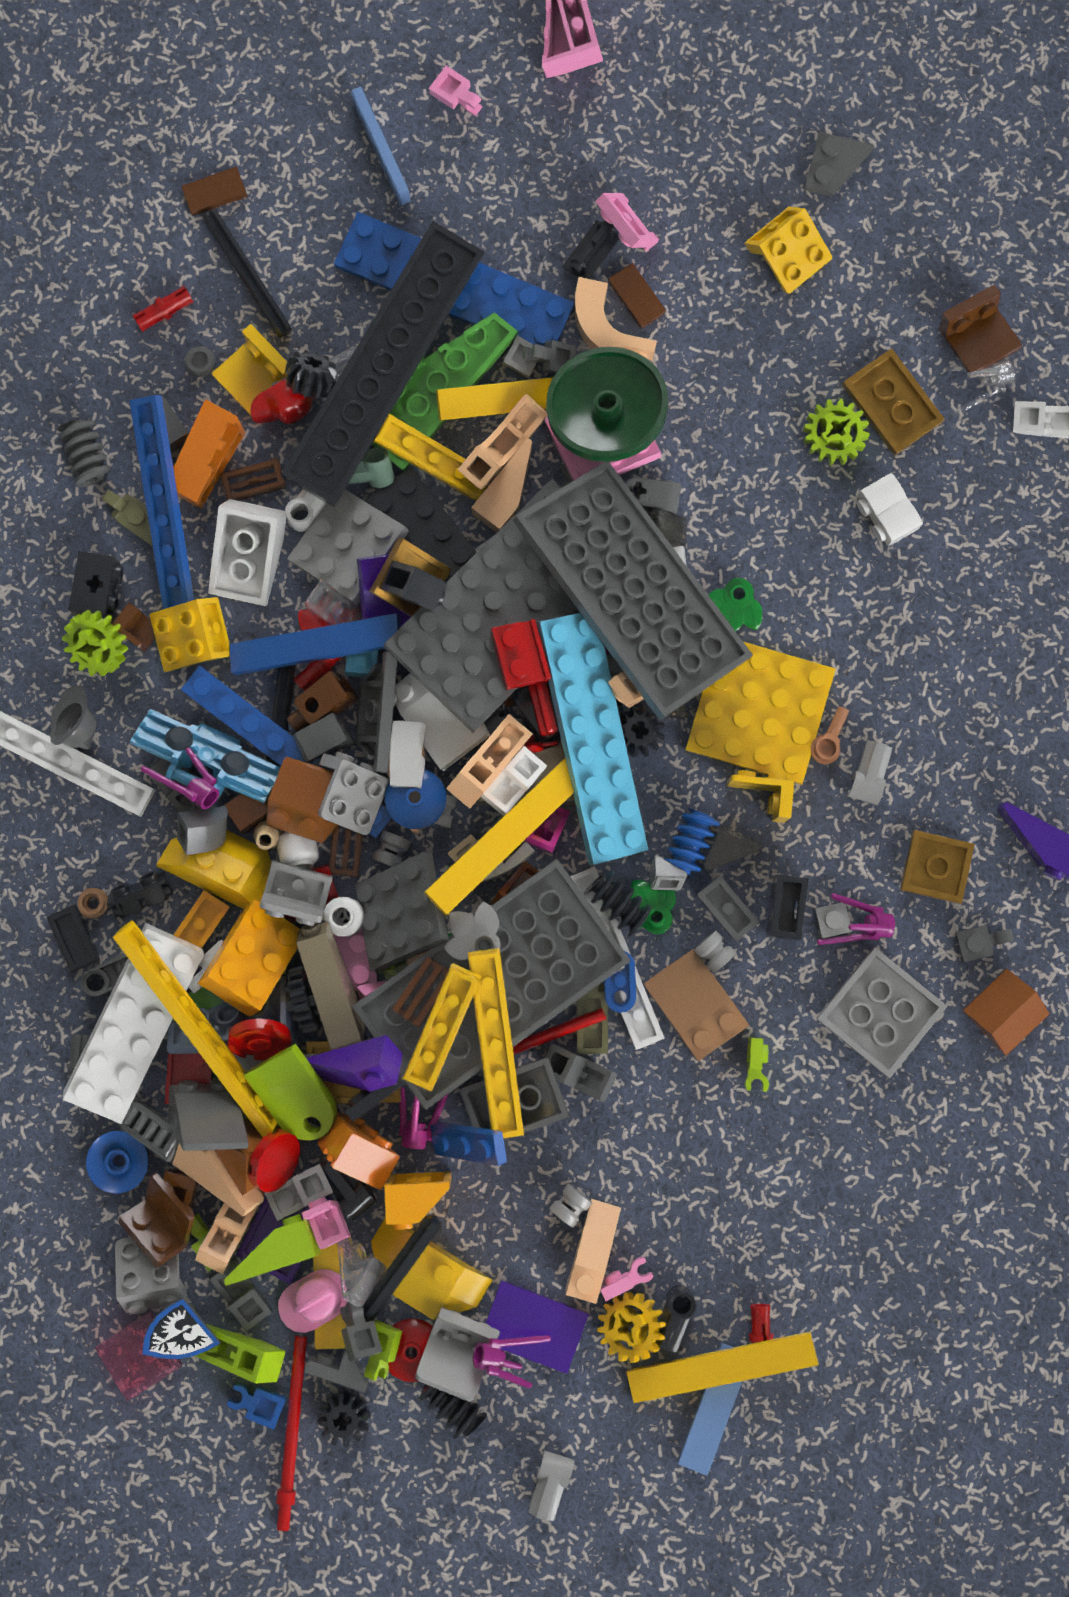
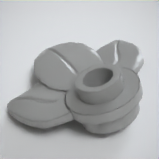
M482 902L475 916L459 911L449 914L450 928L455 938L448 941L444 949L453 958L467 960V952L480 951L479 944L482 940H488L491 943L490 949H501L500 940L496 935L500 924L499 918L489 904Z

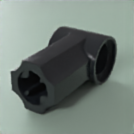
M329 1162L322 1169L340 1209L351 1221H354L373 1206L377 1199L374 1194L370 1195L364 1188L366 1184L332 1168V1162Z
M676 1285L669 1289L663 1313L658 1321L666 1323L665 1327L659 1328V1333L663 1334L665 1338L664 1340H656L655 1343L660 1348L669 1352H677L689 1319L696 1310L695 1298L688 1287ZM678 1296H686L689 1298V1303L684 1308H676L673 1306L674 1299Z

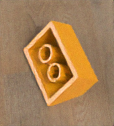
M451 1171L390 1174L384 1185L386 1225L393 1224V1228L396 1230L413 1228V1224L419 1223L450 1189Z

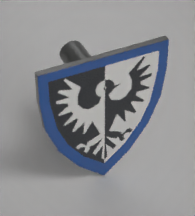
M182 1297L160 1311L150 1323L144 1337L142 1354L164 1359L192 1357L219 1345L220 1340L196 1313L195 1305L188 1303Z

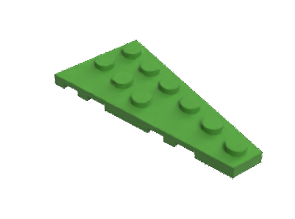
M494 312L464 331L463 335L448 344H443L437 348L436 352L422 359L390 414L432 439L447 421L439 420L436 390L476 386L517 337L518 331ZM373 442L372 445H371V446H373L374 448H376V447H382V446L376 444L375 442ZM388 451L391 462L403 472L411 464Z

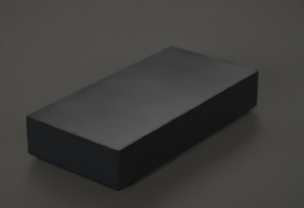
M76 904L46 917L71 973L101 960Z

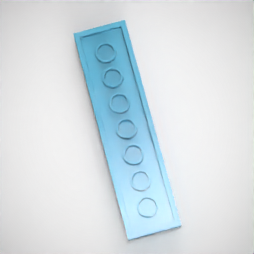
M581 613L536 622L551 676L548 682L567 768L574 790L573 795L589 865H595L647 851L646 836L616 698L612 693V687L608 683L611 680L604 644Z

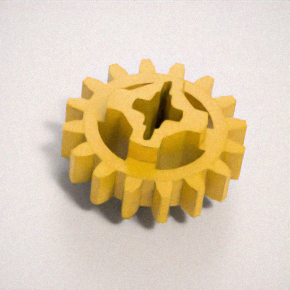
M624 1292L623 1297L621 1295L613 1297L614 1304L605 1303L603 1305L607 1314L598 1316L604 1322V1326L597 1328V1332L605 1334V1338L600 1343L601 1345H610L609 1355L619 1353L618 1361H626L628 1357L630 1363L639 1362V1358L642 1360L649 1359V1351L656 1352L660 1349L655 1343L656 1340H664L665 1338L663 1334L659 1333V1328L665 1327L666 1323L658 1322L657 1318L663 1312L662 1310L652 1309L655 1303L653 1299L644 1302L643 1293H636L634 1296L632 1292ZM629 1305L639 1308L643 1313H636L634 1308H630ZM631 1322H633V1323H634V1327L631 1329V1332H630L629 1329H628V1327H630V1326L632 1325ZM619 1341H626L628 1346L633 1347V1349L625 1347Z

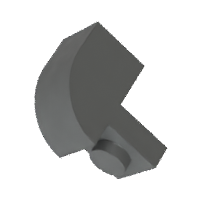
M192 801V811L178 812L177 840L186 855L213 851L225 843L228 813L226 806L216 807L213 804L208 809H202Z
M552 1043L546 1057L550 1060L556 1080L605 1103L618 1074Z

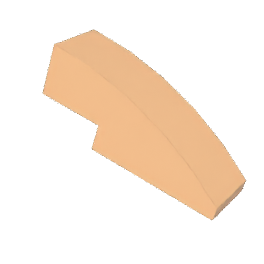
M258 1189V1190L260 1191V1193L262 1194V1196L264 1197V1196H265V1194H264L265 1191H262V1190ZM224 1203L215 1218L214 1224L200 1246L195 1261L223 1274L259 1206L245 1216H242Z

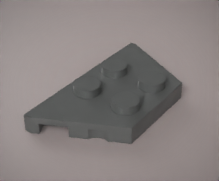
M389 652L382 654L383 663H375L370 668L369 673L365 674L360 680L355 742L362 749L363 755L367 760L375 761L373 770L376 772H388L393 707L397 702V691L395 689L397 660Z

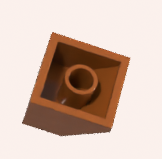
M286 757L283 760L268 798L267 826L323 843L338 826L318 815L334 771Z

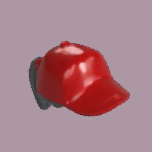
M284 377L282 380L274 382L270 388L259 393L253 399L250 408L251 417L255 423L259 424L280 421L291 425L300 421L309 413L313 404V398L310 396L304 398L300 393L294 394L293 389L286 386V379Z

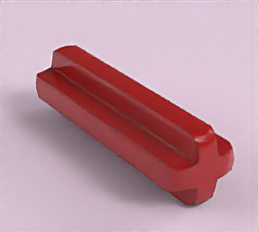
M546 681L528 685L540 735L548 736L556 733L557 726Z

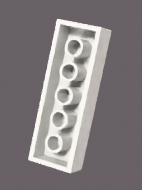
M145 923L141 932L186 991L204 956L203 949ZM129 958L63 1091V1100L122 1124L173 1019Z

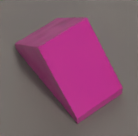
M558 807L524 840V843L527 842L530 846L552 855L571 811Z

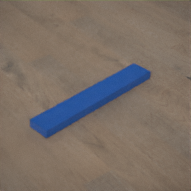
M396 613L229 644L231 673L241 675L385 649L383 647L384 643L401 628V616Z

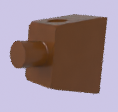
M329 671L294 699V704L298 710L288 716L287 721L296 732H299L308 724L311 725L331 713L340 714L357 702L359 696L344 675ZM318 701L319 707L315 712L311 706Z

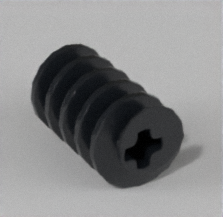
M612 869L596 878L587 887L583 895L593 891L594 895L591 903L594 904L602 900L603 904L599 911L602 913L611 909L612 912L608 920L612 921L619 917L621 920L617 929L620 930L628 926L629 930L626 934L628 938L647 920L651 906L646 904L640 907L643 898L639 895L631 898L634 892L632 887L622 890L625 880L620 878L613 881L616 871Z
M427 1384L422 1388L418 1398L419 1401L428 1397L431 1399L427 1407L428 1411L436 1407L439 1408L435 1417L437 1420L445 1416L448 1418L444 1426L446 1430L456 1426L457 1429L453 1435L454 1439L462 1435L465 1437L470 1435L487 1417L486 1412L476 1415L479 1410L478 1403L467 1406L469 1401Z

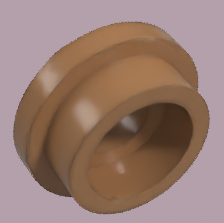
M98 888L84 890L77 902L80 913L87 918L93 919L103 916L109 907L107 906L108 896ZM93 897L99 901V905L95 909H91L88 905L89 900Z

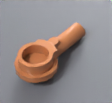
M838 707L827 732L813 740L811 756L816 762L823 765L831 764L839 757L840 740L838 735L849 714V710L846 708Z

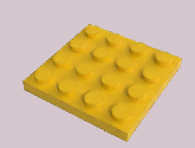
M744 642L753 656L702 691L685 750L766 775L769 773L787 775V780H792L794 783L802 785L811 757V745L817 736L836 669Z

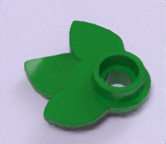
M734 578L724 588L713 590L709 594V597L735 632L742 624L752 630H758L761 625L763 612L761 605L753 598L754 589L749 581L744 578ZM736 588L744 589V596L740 599H736L733 596Z
M634 880L630 886L634 889L631 898L639 895L643 898L640 907L646 904L651 906L648 918L640 928H645L648 932L657 935L667 932L673 922L671 910L676 903L674 890H653L648 882ZM655 914L663 916V919L658 923L651 920Z

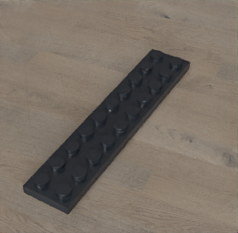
M432 221L282 471L281 477L332 507L336 506L374 442L388 414L393 410L482 260L484 251Z
M412 467L396 477L390 485L381 488L364 500L369 505L404 525L409 530L404 538L406 541L452 569L445 582L453 577L477 553ZM546 681L547 688H548V692H549V696H550V701H551V705H552V709H553V713H554V717H555V721H556V726L558 727V723H557V718H556V713H555V709H554V704H553V700H552V695H551V691H550L549 682ZM528 685L518 687L509 697L540 738L543 739L545 736L539 733Z

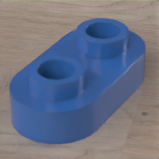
M626 951L624 952L631 962L625 965L623 971L615 972L604 980L605 1002L611 1010L620 1013L630 1010L636 1002L635 962L633 957ZM617 991H623L626 994L624 1002L618 1003L615 1001L614 995Z

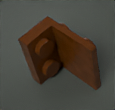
M995 284L942 313L939 331L969 375H974L1020 350L1022 346L1021 341L997 309L1001 292Z
M154 1173L150 1176L145 1200L119 1216L118 1223L153 1265L158 1268L187 1248L194 1223V1213L186 1202H181L174 1194V1189L169 1181L166 1179L162 1180L157 1173Z

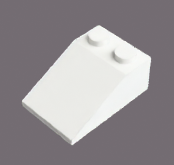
M232 499L219 506L208 594L267 606L284 540L287 518L285 511Z
M411 673L395 685L397 691L396 706L405 721L423 722L426 725L423 746L440 770L445 771L490 736L484 723L472 733Z

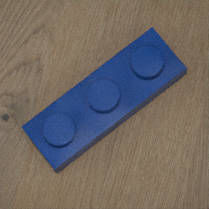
M440 1121L430 1125L435 1155L494 1166L507 1162L502 1131Z

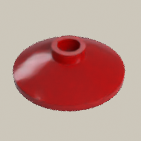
M404 1319L393 1325V1327L402 1330L395 1361L388 1363V1371L399 1380L419 1382L415 1374L433 1326L420 1319ZM414 1347L418 1354L413 1358L408 1357L406 1349Z

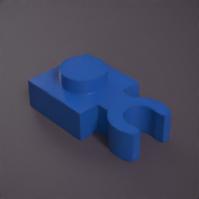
M235 1383L233 1389L242 1394V1400L236 1401L230 1398L227 1406L235 1410L243 1407L248 1409L245 1416L246 1419L274 1430L287 1397L259 1385L255 1393H251L245 1384Z

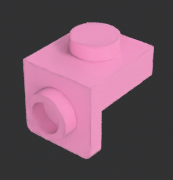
M326 1197L309 1203V1210L301 1213L303 1219H308L319 1249L327 1248L351 1236L338 1201H327Z

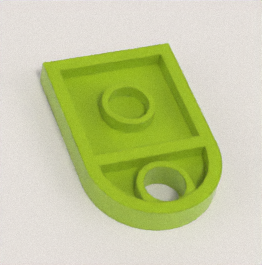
M296 1044L248 1069L243 1075L278 1125L283 1130L295 1135L297 1139H319L332 1127L337 1116L335 1099ZM307 1117L318 1119L321 1127L310 1125Z

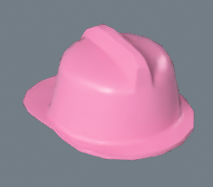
M325 1269L314 1271L294 1282L282 1292L279 1299L278 1311L281 1320L291 1330L303 1333L312 1331L338 1316L341 1313L340 1308L346 1306L348 1302L349 1291L346 1282L338 1273Z

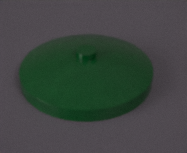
M599 347L576 355L558 370L548 389L546 410L551 430L558 441L570 452L592 461H619L640 453L658 437L667 419L668 392L661 373L644 356L625 348Z

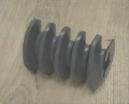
M72 420L57 427V430L61 432V442L65 444L64 451L69 455L68 463L73 466L71 469L72 475L77 477L75 484L78 487H87L102 482L105 479L104 474L111 470V467L108 465H100V463L107 460V455L96 453L103 449V444L93 443L94 440L100 437L99 432H89L90 429L96 426V422L93 420Z

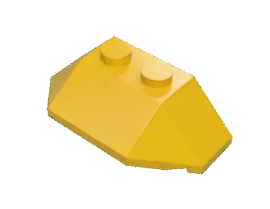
M227 830L226 841L221 847L198 854L186 855L177 837L171 839L156 866L244 909L255 899L261 902L272 863L268 850H263L257 844Z
M386 1217L371 1240L378 1280L381 1279L414 1233L412 1229L396 1230L393 1228V1224L386 1225ZM431 1241L392 1295L432 1320H435L441 1307L457 1312L476 1308L493 1279Z

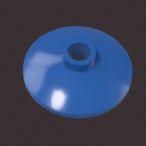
M424 769L421 788L392 787L389 782L385 792V805L389 815L396 823L409 829H423L434 824L443 814L447 801L443 783L434 773ZM412 792L420 793L421 799L419 802H410L409 796Z
M121 1130L110 1131L98 1137L90 1146L86 1157V1168L91 1181L101 1190L113 1194L125 1193L137 1187L146 1176L149 1166V1156L146 1147L127 1132ZM117 1155H121L125 1159V1164L122 1167H118L114 1163Z

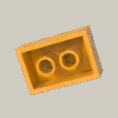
M256 899L243 909L198 982L199 985L248 1017L262 1009L298 949L296 941L298 931L301 930L283 917L278 918L267 915L265 909L259 907L260 902Z

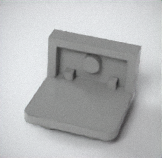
M337 751L336 756L323 753L319 765L333 770L334 773L319 808V817L359 834H369L390 779L377 774L373 770V766L363 762L360 763V766L354 764V758Z
M272 861L259 907L265 909V913L273 917L282 918L286 914L296 917V921L301 924L314 925L315 922L321 923L333 876Z
M131 1237L120 1239L116 1242V1299L126 1313L142 1314L147 1309L166 1308L182 1297L188 1302L187 1290L179 1274V1253L156 1268Z
M441 1307L416 1371V1379L466 1401H473L485 1371L474 1367V1349L480 1342L488 1344L490 1338L498 1339L500 1331L491 1328L486 1323L464 1317L457 1311Z

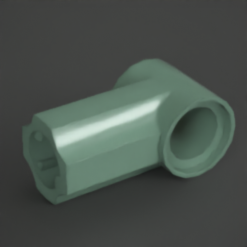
M382 447L369 449L349 484L369 482L375 488H383L390 485L394 481L395 475L388 450Z

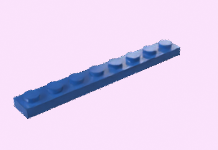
M153 395L129 400L162 606L163 609L194 600L163 400L161 395Z
M201 666L196 669L181 688L182 692L279 766L282 765L286 757L306 762L294 738L288 732ZM321 758L307 762L309 764L328 769L324 766L319 765ZM382 804L369 833L375 839L392 819L386 807Z

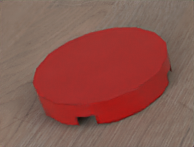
M270 1019L242 1021L235 1024L228 1034L229 1049L241 1058H246L247 1054L254 1055V1060H267L291 1045V1032L289 1028L281 1022Z
M283 1129L277 1130L278 1132L275 1134L270 1132L264 1136L256 1145L250 1158L249 1165L253 1167L252 1174L248 1172L249 1180L253 1186L267 1193L282 1187L292 1176L298 1164L300 1143L295 1135Z

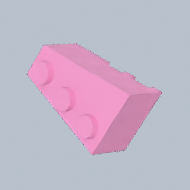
M546 0L544 54L542 55V66L546 78L562 75L602 62L603 58L587 0Z

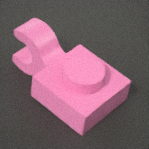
M448 66L444 67L429 87V92L432 96L453 110L458 103L474 116L482 109V105L479 104L481 98L469 91L471 87L470 81Z
M645 1257L636 1258L632 1262L629 1272L621 1274L617 1270L604 1277V1283L600 1290L605 1301L634 1288L636 1284L648 1282L653 1278L652 1272H648L645 1275L637 1272L638 1267L646 1263Z

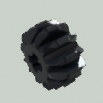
M304 350L303 353L294 352L293 357L289 358L285 367L286 386L292 388L294 394L300 393L304 398L310 396L317 400L319 396L327 397L337 380L336 364L329 361L328 356L318 355V352L310 353L307 350Z
M645 706L641 710V715L637 714L635 707H631V718L625 713H621L619 716L624 723L621 726L624 732V740L626 741V749L629 746L633 747L631 757L633 758L637 756L638 749H641L642 755L645 758L648 757L649 750L647 746L654 751H658L660 747L654 740L663 741L665 739L664 734L655 732L664 728V722L654 724L653 722L657 719L655 713H652L650 717H647L648 708ZM637 725H642L643 731L647 732L648 735H642L641 739L635 738L636 733L631 731V728L636 729Z
M344 1390L338 1392V1401L330 1394L326 1398L328 1405L321 1404L319 1407V1412L324 1416L318 1418L317 1425L327 1426L321 1433L322 1437H327L329 1434L334 1435L331 1440L332 1445H336L338 1439L342 1438L343 1445L347 1447L350 1444V1436L354 1441L359 1442L362 1438L360 1431L367 1432L369 1429V1424L365 1420L370 1419L371 1412L367 1410L361 1411L366 1406L367 1401L363 1399L356 1404L354 1401L357 1393L354 1391L351 1393L349 1400L346 1399ZM341 1412L347 1413L346 1417L349 1415L351 1417L347 1425L341 1424L342 1420L337 1421Z

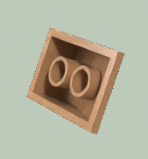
M692 949L643 983V985L695 1060L700 1061L746 1029L749 1024L701 958Z

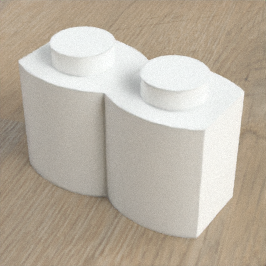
M892 473L860 490L857 496L859 500L856 503L859 511L864 517L869 515L874 523L872 530L875 537L880 542L884 541L888 547L915 532L923 524L918 512L908 500L903 488Z

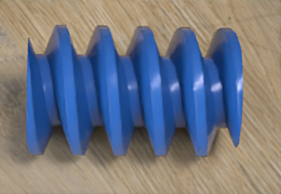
M687 808L692 814L684 813L681 816V819L687 825H678L676 828L683 836H673L672 842L678 848L669 847L667 852L673 859L664 860L682 869L688 876H692L690 874L691 871H701L695 860L706 859L700 852V848L710 849L711 847L704 838L715 837L709 826H719L720 823L707 814Z

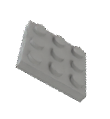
M345 490L335 507L327 503L325 504L287 560L357 605L360 602L357 558L390 554L398 538L404 539L409 530L404 525Z
M873 947L816 1019L887 1078H891L948 1006L876 947Z

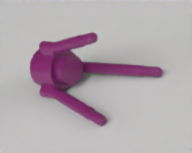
M186 748L185 751L203 776V779L194 778L187 787L175 780L172 781L146 766H141L140 770L183 794L202 809L210 808L219 796V790L214 787L217 779L208 773L191 748Z
M832 893V899L870 912L871 915H866L864 924L848 925L850 930L865 931V933L818 939L817 944L879 940L880 937L891 938L895 930L893 914L884 913L883 907L871 906Z
M545 1335L511 1339L490 1338L488 1344L480 1342L476 1345L473 1352V1365L476 1369L486 1370L487 1375L498 1376L530 1389L532 1388L531 1382L500 1370L502 1367L522 1369L520 1363L505 1360V1351L501 1347L549 1342L551 1337Z

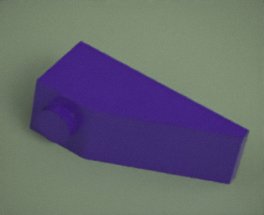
M1008 802L999 804L997 811L1037 865L1045 868L1043 873L1058 881L1061 878H1069V834Z
M387 1035L314 1055L308 1057L307 1060L324 1081L366 1091H374L397 1084L403 1053Z

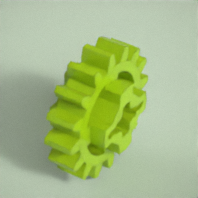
M829 399L825 403V408L819 404L816 405L814 409L815 414L809 413L806 419L809 424H805L803 427V432L809 433V435L805 436L804 443L812 444L809 453L818 452L819 462L825 457L829 458L830 466L833 465L836 459H839L841 465H845L847 456L855 460L858 456L857 451L862 452L866 446L862 441L867 440L870 434L863 431L869 425L868 421L860 420L864 412L861 410L855 413L853 411V402L848 407L843 406V399H839L837 405H833ZM818 422L820 423V426L823 429V433L820 437L817 436ZM844 427L841 434L836 433L829 436L832 429L838 430ZM853 427L855 429L854 442L852 441L853 438L850 435V430ZM827 447H835L838 448V450H832Z
M86 610L81 615L78 614L73 617L70 623L64 627L67 634L62 637V640L68 643V646L64 648V652H71L73 656L69 661L71 663L79 662L78 670L80 671L88 668L90 676L95 675L97 672L101 677L109 672L112 673L126 660L123 653L128 650V647L123 645L122 641L127 637L123 634L119 635L118 630L121 626L120 624L113 626L110 615L103 619L101 611L91 614L89 610Z

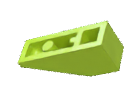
M300 1214L283 1219L284 1226L274 1229L224 1279L225 1285L249 1279L321 1254V1249H319L308 1219L302 1220Z
M206 1324L220 1340V1344L208 1351L195 1355V1357L255 1384L278 1381L286 1353L285 1350L256 1338Z

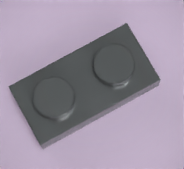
M721 875L696 895L735 942L739 941L760 923Z

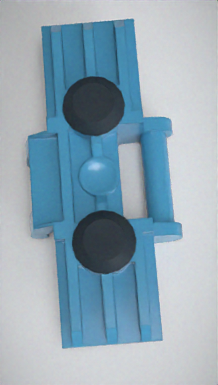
M152 709L148 711L130 740V744L171 762L165 777L188 785L194 778H199L181 770L182 767L188 769L193 765L185 751L186 748H191L200 762L213 770V777L217 779L214 787L219 790L217 800L227 787L265 803L281 768L242 750L240 740L203 723L199 726L193 724L191 726L185 725Z

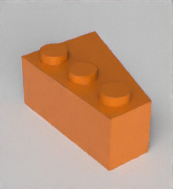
M207 399L204 400L173 466L178 497L202 509L219 480L220 474L223 473L246 433L236 415Z
M337 1111L332 1127L323 1137L319 1138L317 1144L323 1153L328 1154L326 1158L332 1162V1168L381 1190L400 1158L391 1149L393 1143L378 1135L379 1131L364 1123L365 1120L362 1117L352 1122L348 1115Z

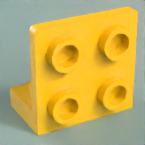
M787 207L744 242L746 248L751 253L764 256L786 293L794 291L832 259L830 251L805 208Z
M252 324L242 331L246 342L212 373L213 377L250 416L253 399L259 393L270 388L274 382L280 381L285 377L286 363H288Z
M218 597L196 599L150 613L152 628L165 672L205 661L230 657V642Z
M738 770L737 774L731 775L727 780L726 787L775 792L772 796H769L767 814H773L772 822L785 823L791 818L794 781L787 780V775L769 773L768 777L762 778L756 777V772Z

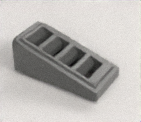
M138 1100L132 1101L122 1124L118 1123V1126L165 1161L171 1162L176 1154L179 1142L168 1120L149 1104ZM150 1120H152L151 1123L149 1124L148 1128H147L146 1131L144 1132V1129L146 1128L147 1124L149 1123ZM162 1127L156 1138L153 1140L159 1128ZM171 1133L172 1136L168 1140L165 1147H161V1145L167 1138L168 1134Z

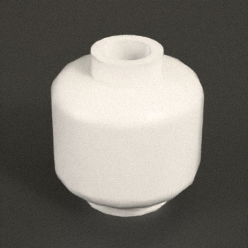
M286 831L279 836L277 851L280 863L308 870L313 868V864L319 859L316 841Z
M338 897L326 905L323 913V922H329L334 935L350 937L362 929L365 913L358 901L349 897Z

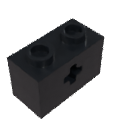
M78 551L68 609L75 616L81 615L86 610H89L91 614L101 611L102 618L104 619L117 612L119 598L115 595L116 585L122 583L124 569L123 566H120V561L115 556ZM100 581L103 584V587L97 588L95 592L92 589V586L98 585Z

